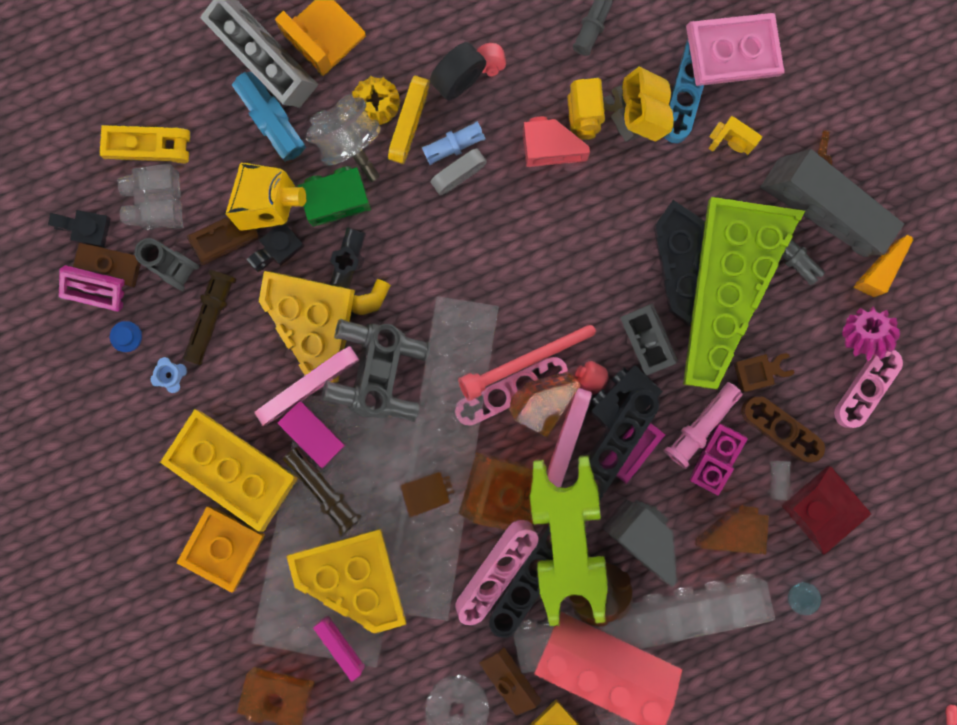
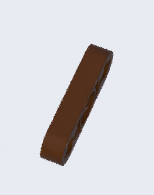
M752 397L743 403L741 408L743 419L796 459L812 463L819 461L823 457L825 445L822 439L764 397ZM761 404L762 413L768 417L773 416V413H775L776 416L769 422L761 416L753 418L754 411L751 409V406ZM781 420L786 421L791 428L789 436L784 439L779 438L775 433V426ZM796 438L804 443L813 442L811 448L814 450V453L804 455L805 448L802 445L793 443L790 446V443Z

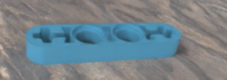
M688 39L669 103L673 112V125L678 118V114L684 115L680 124V128L684 130H681L679 134L673 133L674 128H672V131L664 136L671 143L683 142L690 134L704 85L696 86L695 78L689 77L685 72V66L692 64ZM681 92L689 93L693 98V104L690 106L680 105L677 95Z

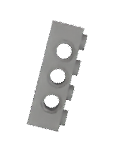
M213 0L200 18L283 105L300 108L319 85L238 0Z

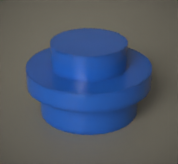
M122 321L111 329L110 342L116 350L131 352L141 344L142 332L135 323Z

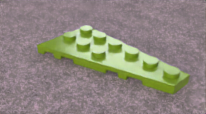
M711 197L708 200L683 385L718 389L734 356V351L741 337L744 336L749 326L748 323L754 311L758 308L778 267L783 252L788 247L793 237L792 234L805 211Z

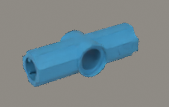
M251 71L244 72L236 77L232 84L233 88L250 112L248 114L264 137L267 136L279 156L286 162L301 155L306 146L289 123V117L274 96L271 97L265 85Z

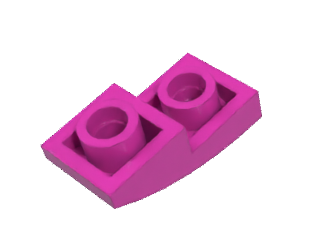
M719 422L700 455L690 481L719 496L733 472V464L748 438Z

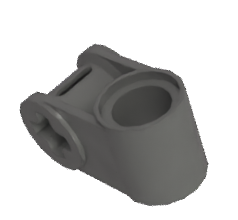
M152 238L141 240L135 247V257L140 264L182 292L185 290L184 284L193 270H198L200 267L177 251L174 252ZM153 248H158V258L155 261L149 262V251Z

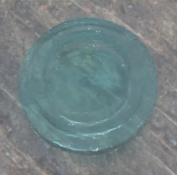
M801 582L795 584L790 589L788 602L795 612L801 615H810L820 607L821 595L819 590L812 584Z

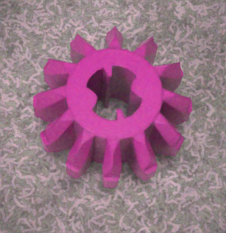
M874 306L870 308L869 312L860 307L856 315H849L846 325L843 327L842 335L845 338L844 344L846 348H854L853 354L855 357L861 353L866 354L865 357L868 361L872 358L873 354L882 359L885 357L886 351L892 352L896 348V341L899 340L900 329L897 328V318H888L889 313L887 310L881 313L876 312Z

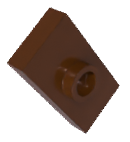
M226 217L187 235V240L203 266L257 240L259 235L255 229L239 230L229 217Z
M83 243L78 245L73 264L74 268L124 279V285L135 288L141 266L136 260L135 255Z
M505 648L485 656L479 662L497 691L502 695L516 716L536 708L542 701Z

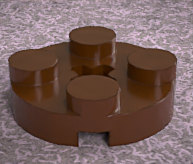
M606 563L607 594L609 595L606 596L604 623L595 622L593 609L585 597L576 594L568 596L575 615L586 624L599 627L607 626L608 622L623 619L631 609L633 590L630 576L612 564Z

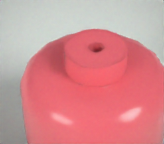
M486 43L477 49V52L486 60V66L482 73H487L488 76L492 77L505 69V53L500 45Z
M588 361L584 366L580 365L575 373V376L578 377L577 387L592 392V395H596L602 389L604 390L609 380L607 369L594 361Z

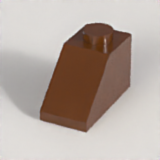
M442 470L407 480L400 485L409 518L450 503V495L455 493L450 475L444 476Z

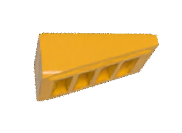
M906 235L893 242L885 255H881L854 285V288L872 297L887 293L913 242V237Z

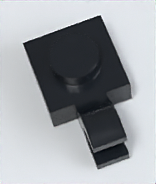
M76 210L75 219L50 213L48 226H52L57 230L71 232L70 240L73 242L105 248L111 218Z
M286 224L277 225L259 240L264 248L253 253L247 258V261L259 273L274 259L281 266L300 251L304 245Z

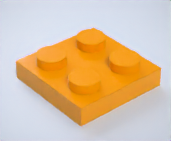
M211 505L207 506L182 551L177 564L233 593L236 591L265 534L258 532L256 529Z

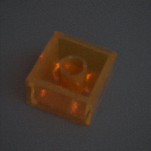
M476 452L459 514L472 523L507 530L512 523L519 520L529 521L533 525L530 500L533 466Z

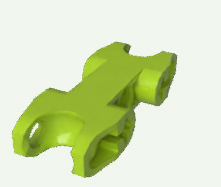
M589 455L579 456L578 480L574 485L567 488L556 487L550 482L544 459L533 461V482L530 495L534 525L550 524L553 560L538 561L540 596L544 603L550 626H559L560 603L565 597L573 594L581 595L590 602L596 623L605 622V602L608 591L605 556L588 557L585 521L601 519L598 486L592 473Z

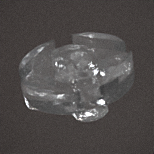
M462 674L439 681L431 689L425 705L427 725H486L489 715L488 698L485 691L476 681ZM456 702L457 704L463 703L465 705L462 717L458 714L450 715L451 703Z

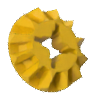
M370 76L369 79L359 81L358 86L352 91L351 106L355 115L362 122L369 125H381L394 118L400 106V97L394 83H390L384 77L374 78ZM372 90H375L378 97H384L383 100L379 101L378 111L375 110L372 102H367L372 97Z

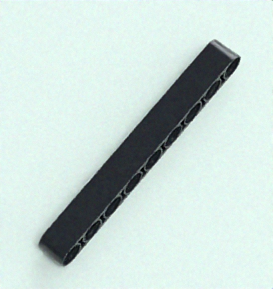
M636 388L629 393L589 455L593 476L599 481V502L657 414L659 400L653 392L646 388ZM640 395H648L651 399L650 407L644 412H639L634 407L635 399ZM622 423H631L634 428L633 434L626 439L619 438L616 434L618 426ZM611 450L616 453V460L613 464L603 465L599 462V456L603 451ZM579 473L577 474V476L575 477L570 486L574 485V483L578 480ZM545 524L538 535L537 546L491 609L489 627L492 633L498 637L507 638L512 636L540 595L538 572L530 568V563L536 559L543 561L553 560L552 544L547 541V536L551 534L550 524ZM518 586H523L529 590L530 594L527 597L519 598L513 594V590ZM506 613L513 620L508 624H502L497 621L496 616Z

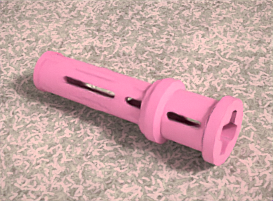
M727 382L718 395L703 410L701 415L691 426L683 427L681 429V436L671 447H666L664 452L674 462L686 469L689 466L688 461L696 451L706 446V438L743 396L740 389Z

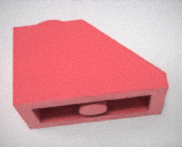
M539 116L529 119V122H524L523 139L526 167L584 162L588 160L590 147L556 119L547 120V117Z

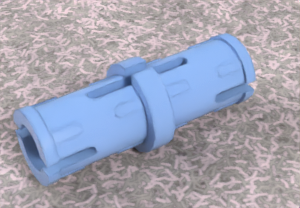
M476 121L474 124L457 132H447L446 137L423 146L422 149L429 165H432V163L454 153L456 156L461 154L460 150L485 140V136L478 121Z

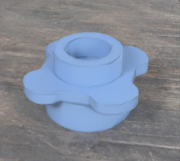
M163 357L157 362L158 365L155 367L150 379L151 383L156 387L167 388L170 393H176L180 390L179 383L182 377L187 374V368L183 364L176 365L169 358ZM168 372L171 373V377H170V378H167V377H166V374H167Z

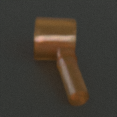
M824 130L822 131L817 154L832 165V158L827 155L830 131Z

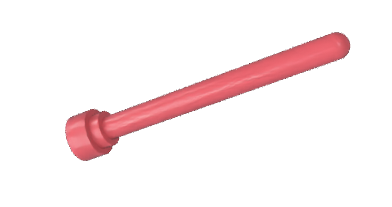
M587 325L482 375L478 373L464 375L458 378L460 389L468 401L474 400L482 395L481 392L486 390V386L593 337L596 329L592 325Z

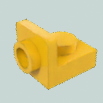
M731 116L725 124L720 121L709 137L713 139V142L708 149L714 151L724 138L733 150L739 153L744 152L748 155L763 136L734 116Z

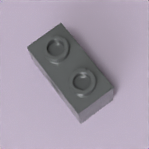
M653 303L620 317L646 376L676 364L677 356Z

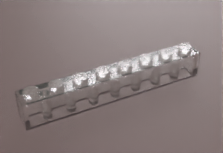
M747 574L736 577L737 582L724 584V581L708 582L705 584V588L693 591V587H684L674 590L675 595L662 597L660 593L646 595L643 597L642 602L633 603L628 614L620 621L616 619L608 622L607 626L592 627L642 649L775 621V615L767 582L758 577L756 578L755 574ZM536 619L522 621L514 633L521 673L535 671L554 626L549 625V621L537 623Z

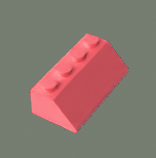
M560 612L559 626H554L534 674L637 725H666L675 704L682 669Z

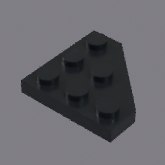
M673 199L654 225V232L669 312L691 327L705 221Z

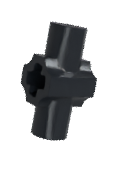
M347 227L340 250L333 251L330 262L335 268L330 285L350 288L355 270L361 269L365 258L360 253L366 236L365 232ZM350 253V259H353L354 262L352 265L345 267L346 262L342 261V256Z

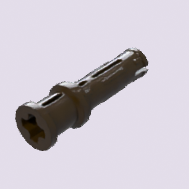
M209 270L208 274L211 277L205 294L200 295L199 299H201L202 306L187 349L182 357L183 360L199 365L203 363L220 312L227 308L228 303L226 299L231 285L235 284L237 280L214 270Z
M299 446L285 455L283 461L286 462L321 505L319 507L321 509L320 512L323 515L327 514L339 528L338 534L340 536L349 531L363 518L360 513L356 514L344 500L345 495L343 493L336 492L329 485Z

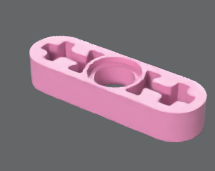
M896 350L892 352L886 351L885 357L890 358L888 363L891 365V368L883 369L879 375L870 373V371L879 372L883 366V362L878 356L873 354L872 358L865 363L835 408L834 416L838 424L846 428H857L867 421L902 369L903 360L899 352ZM866 379L874 382L876 386L875 394L872 397H866L861 391V384ZM858 401L867 404L866 406L864 404L858 405L854 410L857 418L847 420L849 414L845 411L846 408H854Z

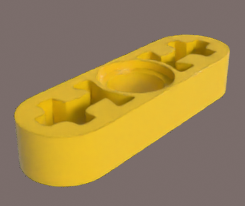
M416 75L413 76L389 147L388 160L401 164L405 163L428 95L429 79Z

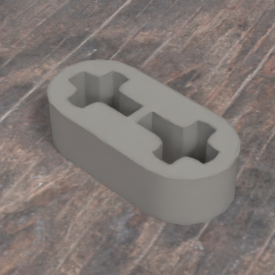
M477 148L473 149L436 174L430 183L439 195H444L481 170L487 161Z

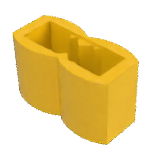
M639 66L624 77L623 99L626 103L624 112L625 125L629 131L656 142L669 134L673 128V112L669 106L671 89L669 82L665 78Z
M600 78L575 80L571 83V93L567 96L570 131L581 140L593 139L601 131V124L605 121L602 81Z

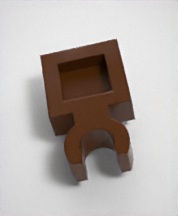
M788 353L776 355L770 363L767 354L733 363L741 392L744 393L774 385L773 375L779 378L792 376L795 373L794 370L783 371L780 368V362L790 358V355Z

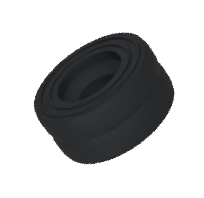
M469 42L461 43L446 54L431 74L430 82L448 101L453 100L475 83L486 66V60L477 52L472 44Z

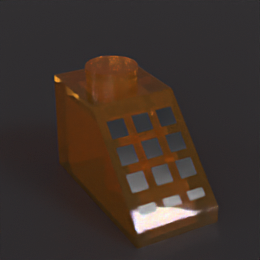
M568 371L525 383L522 390L517 391L513 395L509 410L515 421L548 437L581 383Z
M739 506V511L729 510L695 539V546L701 549L766 555L769 516L758 513V507Z

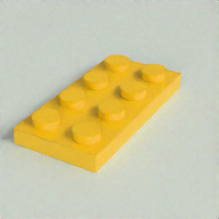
M194 409L160 461L161 464L258 532L265 531L298 479L296 475L196 409Z

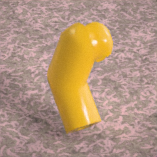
M376 279L369 294L354 295L351 311L356 315L376 312L381 308L391 285Z

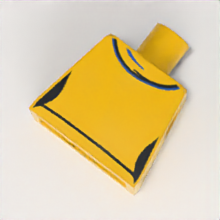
M240 163L225 214L239 230L284 225L288 220L291 206L303 207L305 205L306 191L303 187H295L287 173L282 169Z

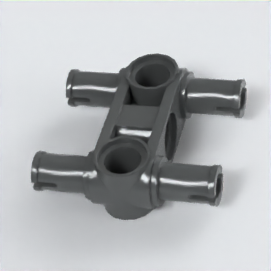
M339 319L334 338L361 344L362 352L356 381L353 387L327 380L323 386L321 400L346 405L351 412H355L362 417L372 416L384 419L388 416H393L415 422L419 412V403L394 398L392 391L399 356L404 355L425 362L430 353V342L405 337L402 331L391 324L378 325L370 323L363 326ZM378 334H383L387 338V348L379 344ZM366 394H370L375 398V409H370L366 405Z

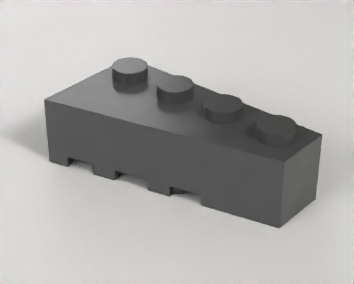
M812 149L780 157L760 186L761 189L792 209L805 211L803 216L850 245L854 252L863 257L885 255L904 225L902 221Z

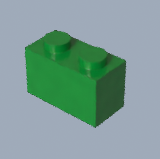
M350 166L341 167L335 170L333 175L323 178L321 175L311 176L305 179L303 184L297 185L298 187H303L306 191V203L303 207L307 220L312 227L371 210L363 180L357 167L353 169Z

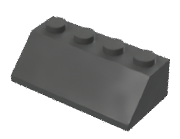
M625 499L601 528L646 568L673 588L677 583L673 531L665 525L669 519L654 506L651 507L649 504H645L642 501L639 502L637 499L635 502Z

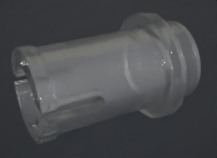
M771 461V490H768V493H771V500H790V494H794V491L790 490L791 462Z

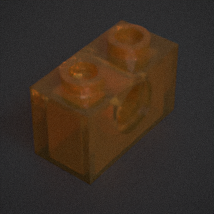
M253 667L246 674L237 713L246 715L245 718L251 722L261 723L267 720L277 723L276 725H303L307 717L315 681ZM269 695H279L283 701V706H273L269 701Z

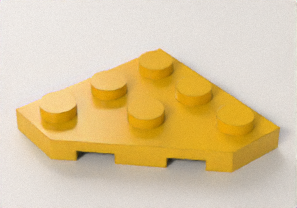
M264 271L259 303L263 310L268 312L277 326L275 329L287 348L291 349L300 363L298 366L304 375H307L345 348L346 340L335 339L334 334L339 319L350 321L355 290ZM339 376L333 379L331 382H338Z
M382 528L286 556L294 588L305 594L308 593L344 617L347 616L370 632L375 634L406 625L407 621Z

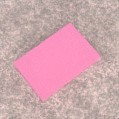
M775 13L691 21L686 25L696 86L778 77L785 73Z

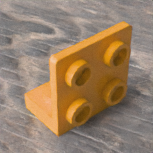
M314 0L293 19L284 10L275 18L282 35L322 76L328 73L366 37L365 31L334 0Z

